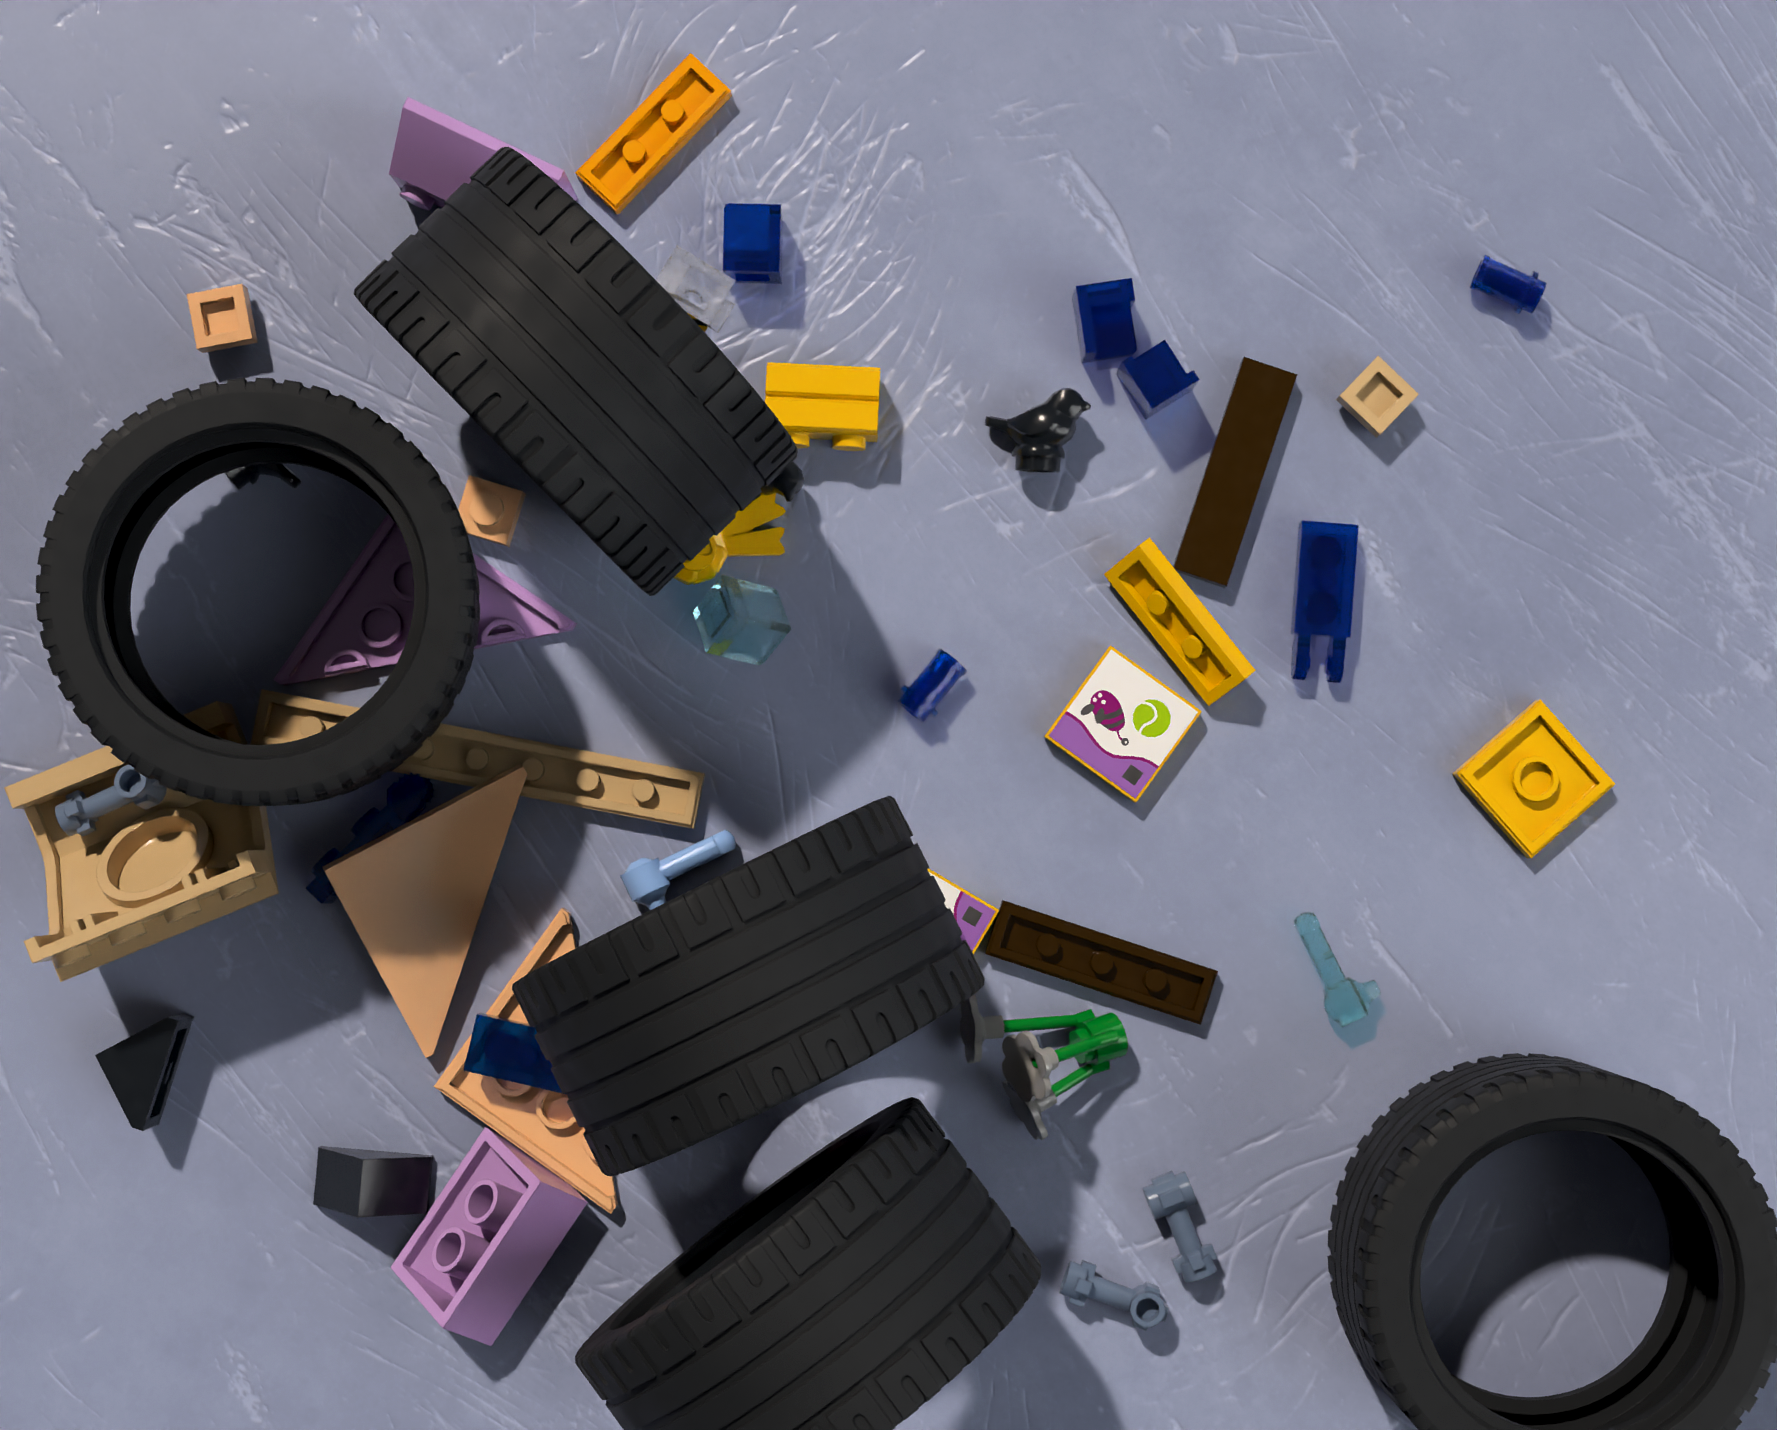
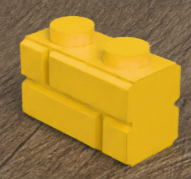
M767 362L765 403L789 433L797 449L808 448L810 439L832 440V449L864 451L866 442H877L880 368Z

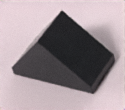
M181 1013L167 1017L95 1055L132 1128L144 1131L159 1125L194 1016Z
M320 1146L318 1147L313 1204L354 1217L426 1214L429 1207L433 1155Z

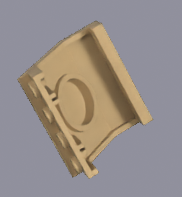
M216 701L184 714L191 722L214 735L236 743L247 744L232 704ZM109 746L4 787L12 809L25 810L45 865L49 935L35 936L24 941L31 962L52 961L59 980L62 982L279 894L266 806L217 803L209 799H198L167 788L164 799L156 806L145 810L131 802L99 817V820L95 822L96 831L85 836L79 834L68 836L57 821L55 806L67 801L66 795L76 790L84 792L87 798L114 786L117 772L123 766L129 765L115 757L111 753L113 749Z

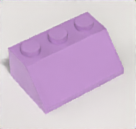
M407 97L402 108L389 174L399 188L402 189L399 196L409 203L427 211H430L433 204L443 208L445 206L444 201L463 183L469 184L471 182L470 176L502 147H510L522 154L557 183L576 202L578 200L564 170Z
M485 1126L390 1268L443 1329L492 1346L588 1202L570 1184L495 1130Z

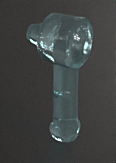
M1304 912L1298 915L1294 920V926L1325 985V989H1323L1325 996L1324 1009L1327 1015L1332 1020L1338 1022L1342 1028L1368 1016L1371 1002L1381 995L1375 980L1361 983L1350 977L1346 978L1316 915L1313 912Z

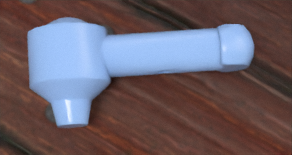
M724 830L661 860L659 858H641L630 863L625 873L620 875L632 902L644 904L649 910L666 903L665 894L669 888L670 880L734 850L736 846L735 837L729 831Z

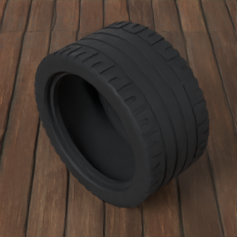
M502 147L470 176L471 182L469 184L463 183L444 201L445 206L442 209L437 208L418 227L419 231L415 235L410 234L391 253L393 257L389 261L384 259L354 289V295L388 333L641 590L649 596H654L685 567L683 563L687 559L691 561L710 543L709 538L713 535L717 536L736 517L735 513L738 510L743 511L761 493L760 488L762 486H768L796 459L798 449L784 426L744 376L646 269L600 223L542 170L514 149Z
M245 378L227 379L225 384H218L217 381L199 384L200 389L192 391L186 388L172 393L173 398L165 401L160 398L146 405L148 410L141 414L135 412L124 419L122 427L117 431L111 429L100 439L103 443L96 450L92 448L81 460L84 463L78 472L74 470L65 483L69 487L65 491L64 496L59 494L52 509L56 513L52 521L48 520L43 537L47 539L45 548L40 547L37 563L41 566V574L36 575V593L40 594V603L36 604L37 620L42 622L43 631H40L43 648L49 651L50 658L47 661L52 674L58 676L61 682L58 687L66 701L73 703L75 706L73 712L82 724L90 727L92 730L90 733L102 745L111 747L113 749L111 753L123 763L134 767L136 772L146 778L157 779L159 784L198 799H209L217 803L242 806L306 804L330 799L337 795H344L378 780L387 771L391 772L404 763L403 761L419 750L427 737H431L439 728L440 723L447 717L454 706L453 701L457 694L460 695L474 658L473 651L477 645L480 621L479 581L469 538L448 488L442 483L438 472L427 461L422 452L411 440L407 442L404 439L403 433L390 422L386 423L381 419L380 415L367 407L359 408L354 400L343 395H332L329 390L313 385L310 389L304 387L302 382L284 380V383H277L273 378H256L255 382H247ZM284 463L308 466L329 472L363 490L390 515L401 530L408 548L414 579V609L411 627L404 649L387 680L371 699L342 722L323 732L286 743L269 745L236 743L214 735L191 722L162 695L149 676L136 647L132 630L130 605L135 568L146 540L158 521L173 504L199 484L227 471L256 464Z
M887 796L807 832L583 944L513 983L512 991L530 1027L534 1026L537 1034L534 1036L546 1060L550 1059L553 1066L551 1071L562 1093H566L569 1098L567 1103L578 1126L584 1127L585 1132L583 1135L603 1174L614 1176L637 1169L749 1120L888 1048L955 1008L983 987L985 978L967 941L961 940L960 935H962V931L951 909L946 908L944 904L946 899L935 877L930 876L927 870L929 865L918 843L913 844L910 838L913 836V833L895 798Z
M1515 1053L1503 1054L1502 1057L1488 1056L1478 1058L1477 1063L1467 1061L1453 1066L1454 1070L1447 1072L1443 1070L1430 1076L1431 1081L1425 1084L1420 1082L1408 1090V1096L1404 1099L1399 1097L1389 1106L1390 1111L1385 1116L1380 1115L1371 1125L1373 1130L1368 1136L1364 1134L1357 1145L1359 1151L1355 1158L1350 1157L1344 1169L1347 1174L1344 1181L1340 1180L1335 1194L1338 1196L1337 1205H1332L1330 1221L1333 1222L1332 1230H1328L1327 1244L1331 1249V1255L1327 1256L1328 1272L1333 1277L1330 1285L1333 1298L1339 1304L1336 1310L1340 1322L1345 1327V1334L1351 1346L1358 1353V1358L1372 1378L1418 1430H1736L1742 1423L1739 1418L1745 1410L1750 1412L1758 1400L1755 1395L1759 1387L1764 1389L1771 1375L1768 1372L1770 1363H1775L1777 1359V1231L1775 1228L1777 1227V1218L1774 1209L1768 1207L1766 1203L1769 1198L1762 1184L1753 1178L1756 1173L1748 1161L1737 1155L1739 1154L1738 1148L1729 1138L1719 1135L1720 1129L1711 1121L1699 1116V1112L1686 1103L1675 1100L1674 1096L1648 1084L1568 1058L1531 1053L1525 1056ZM1575 1130L1604 1134L1625 1150L1641 1168L1659 1199L1666 1221L1670 1249L1669 1275L1661 1307L1651 1328L1635 1350L1615 1369L1584 1387L1566 1393L1542 1397L1508 1396L1475 1387L1457 1378L1448 1371L1431 1340L1421 1302V1261L1431 1223L1440 1205L1453 1186L1469 1169L1493 1151L1513 1141L1551 1131Z
M910 1097L871 1116L811 1155L705 1234L655 1275L603 1322L583 1343L582 1347L579 1348L575 1355V1364L602 1400H606L605 1405L624 1430H893L903 1420H906L917 1411L921 1405L936 1395L943 1386L953 1380L1013 1320V1317L1022 1309L1024 1303L1028 1301L1039 1283L1041 1263L1013 1226L1011 1227L1009 1219L995 1200L989 1197L987 1189L970 1168H966L967 1162L949 1139H944V1131L923 1103L917 1098Z

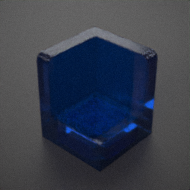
M726 204L724 207L723 273L726 283L782 284L783 214L781 204Z
M1132 278L1075 287L1072 303L1081 363L1128 357L1135 354L1137 346L1131 308L1135 302Z
M1163 340L1135 359L1132 356L1121 362L1116 372L1145 420L1191 392L1200 380L1194 370L1189 373L1185 372L1166 340Z

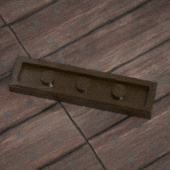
M1247 357L1241 360L1173 564L1174 569L1178 573L1222 588L1227 587L1297 374Z
M1004 900L1001 901L999 912L985 950L987 955L1199 1025L1202 1023L1218 973L1217 970Z

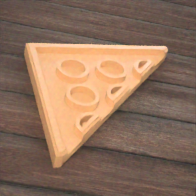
M521 764L506 770L323 866L326 876L425 1058L434 1054L527 776Z
M561 908L434 1087L611 1214L618 1205L614 1177L607 1176L601 1172L583 1135L585 1129L578 1126L567 1103L569 1098L566 1093H562L551 1071L553 1066L550 1059L546 1060L534 1036L537 1034L534 1026L530 1027L512 991L513 983L525 975L576 949L571 912Z

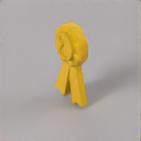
M776 493L761 495L753 500L743 511L738 510L735 513L736 517L717 536L713 535L709 538L710 543L691 561L687 559L683 563L685 567L673 578L686 585H695L713 579L719 573L727 557L783 555L785 548L781 544L780 539L784 534L785 528L776 527L753 531L755 528L782 516L786 512L782 506L775 503Z

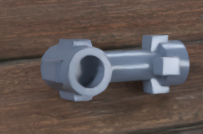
M125 765L117 772L114 786L87 798L84 792L76 790L66 795L67 801L55 806V815L60 827L68 836L75 834L85 836L96 831L95 822L99 820V817L131 802L145 810L158 805L164 799L167 787L160 785L157 779H148L136 772L131 765Z
M1170 1171L1152 1178V1184L1142 1188L1154 1220L1166 1216L1180 1252L1179 1255L1171 1258L1177 1274L1182 1273L1185 1283L1199 1281L1211 1276L1217 1271L1213 1261L1217 1259L1211 1243L1201 1245L1187 1208L1197 1204V1200L1185 1171L1176 1175Z
M1082 1260L1081 1264L1072 1261L1068 1263L1059 1294L1069 1297V1303L1083 1307L1086 1299L1090 1298L1130 1312L1133 1326L1145 1331L1149 1327L1158 1325L1161 1321L1165 1322L1169 1307L1162 1301L1160 1289L1157 1285L1145 1282L1144 1285L1131 1289L1095 1276L1096 1264Z

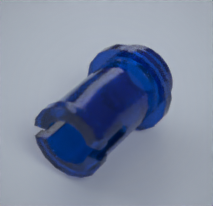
M1484 255L1469 288L1472 290L1476 289L1515 306L1514 312L1520 314L1522 310L1532 314L1543 295L1547 282L1537 279L1539 276L1538 272L1532 271L1528 275L1495 261L1490 256Z
M938 649L936 655L909 687L906 685L901 687L900 690L903 692V695L897 702L912 716L924 723L929 715L932 717L937 716L938 711L935 708L961 676L966 674L967 670L947 652Z

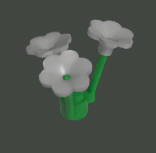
M975 995L961 1003L962 1018L960 1021L962 1042L965 1045L964 1050L967 1063L981 1061L984 1039L1003 1038L1004 1033L1021 1032L1017 1035L1006 1036L1003 1039L1002 1049L1005 1058L1002 1062V1071L1006 1080L1002 1082V1085L1010 1098L1009 1101L1015 1114L1025 1124L1028 1132L1035 1140H1043L1048 1137V1132L1041 1119V1112L1056 1104V1097L1088 1077L1109 1070L1110 1060L1125 1056L1128 1052V1040L1125 1029L1120 1019L1113 1012L1095 1017L1092 1010L1088 1009L1073 1015L1003 1020L1001 1015L982 1017L978 1010ZM1071 1027L1076 1029L1069 1034L1070 1045L1056 1050L1051 1047L1041 1049L1036 1037L1029 1032ZM1075 1057L1080 1064L1086 1063L1051 1085L1049 1075L1052 1070L1058 1067L1059 1062Z

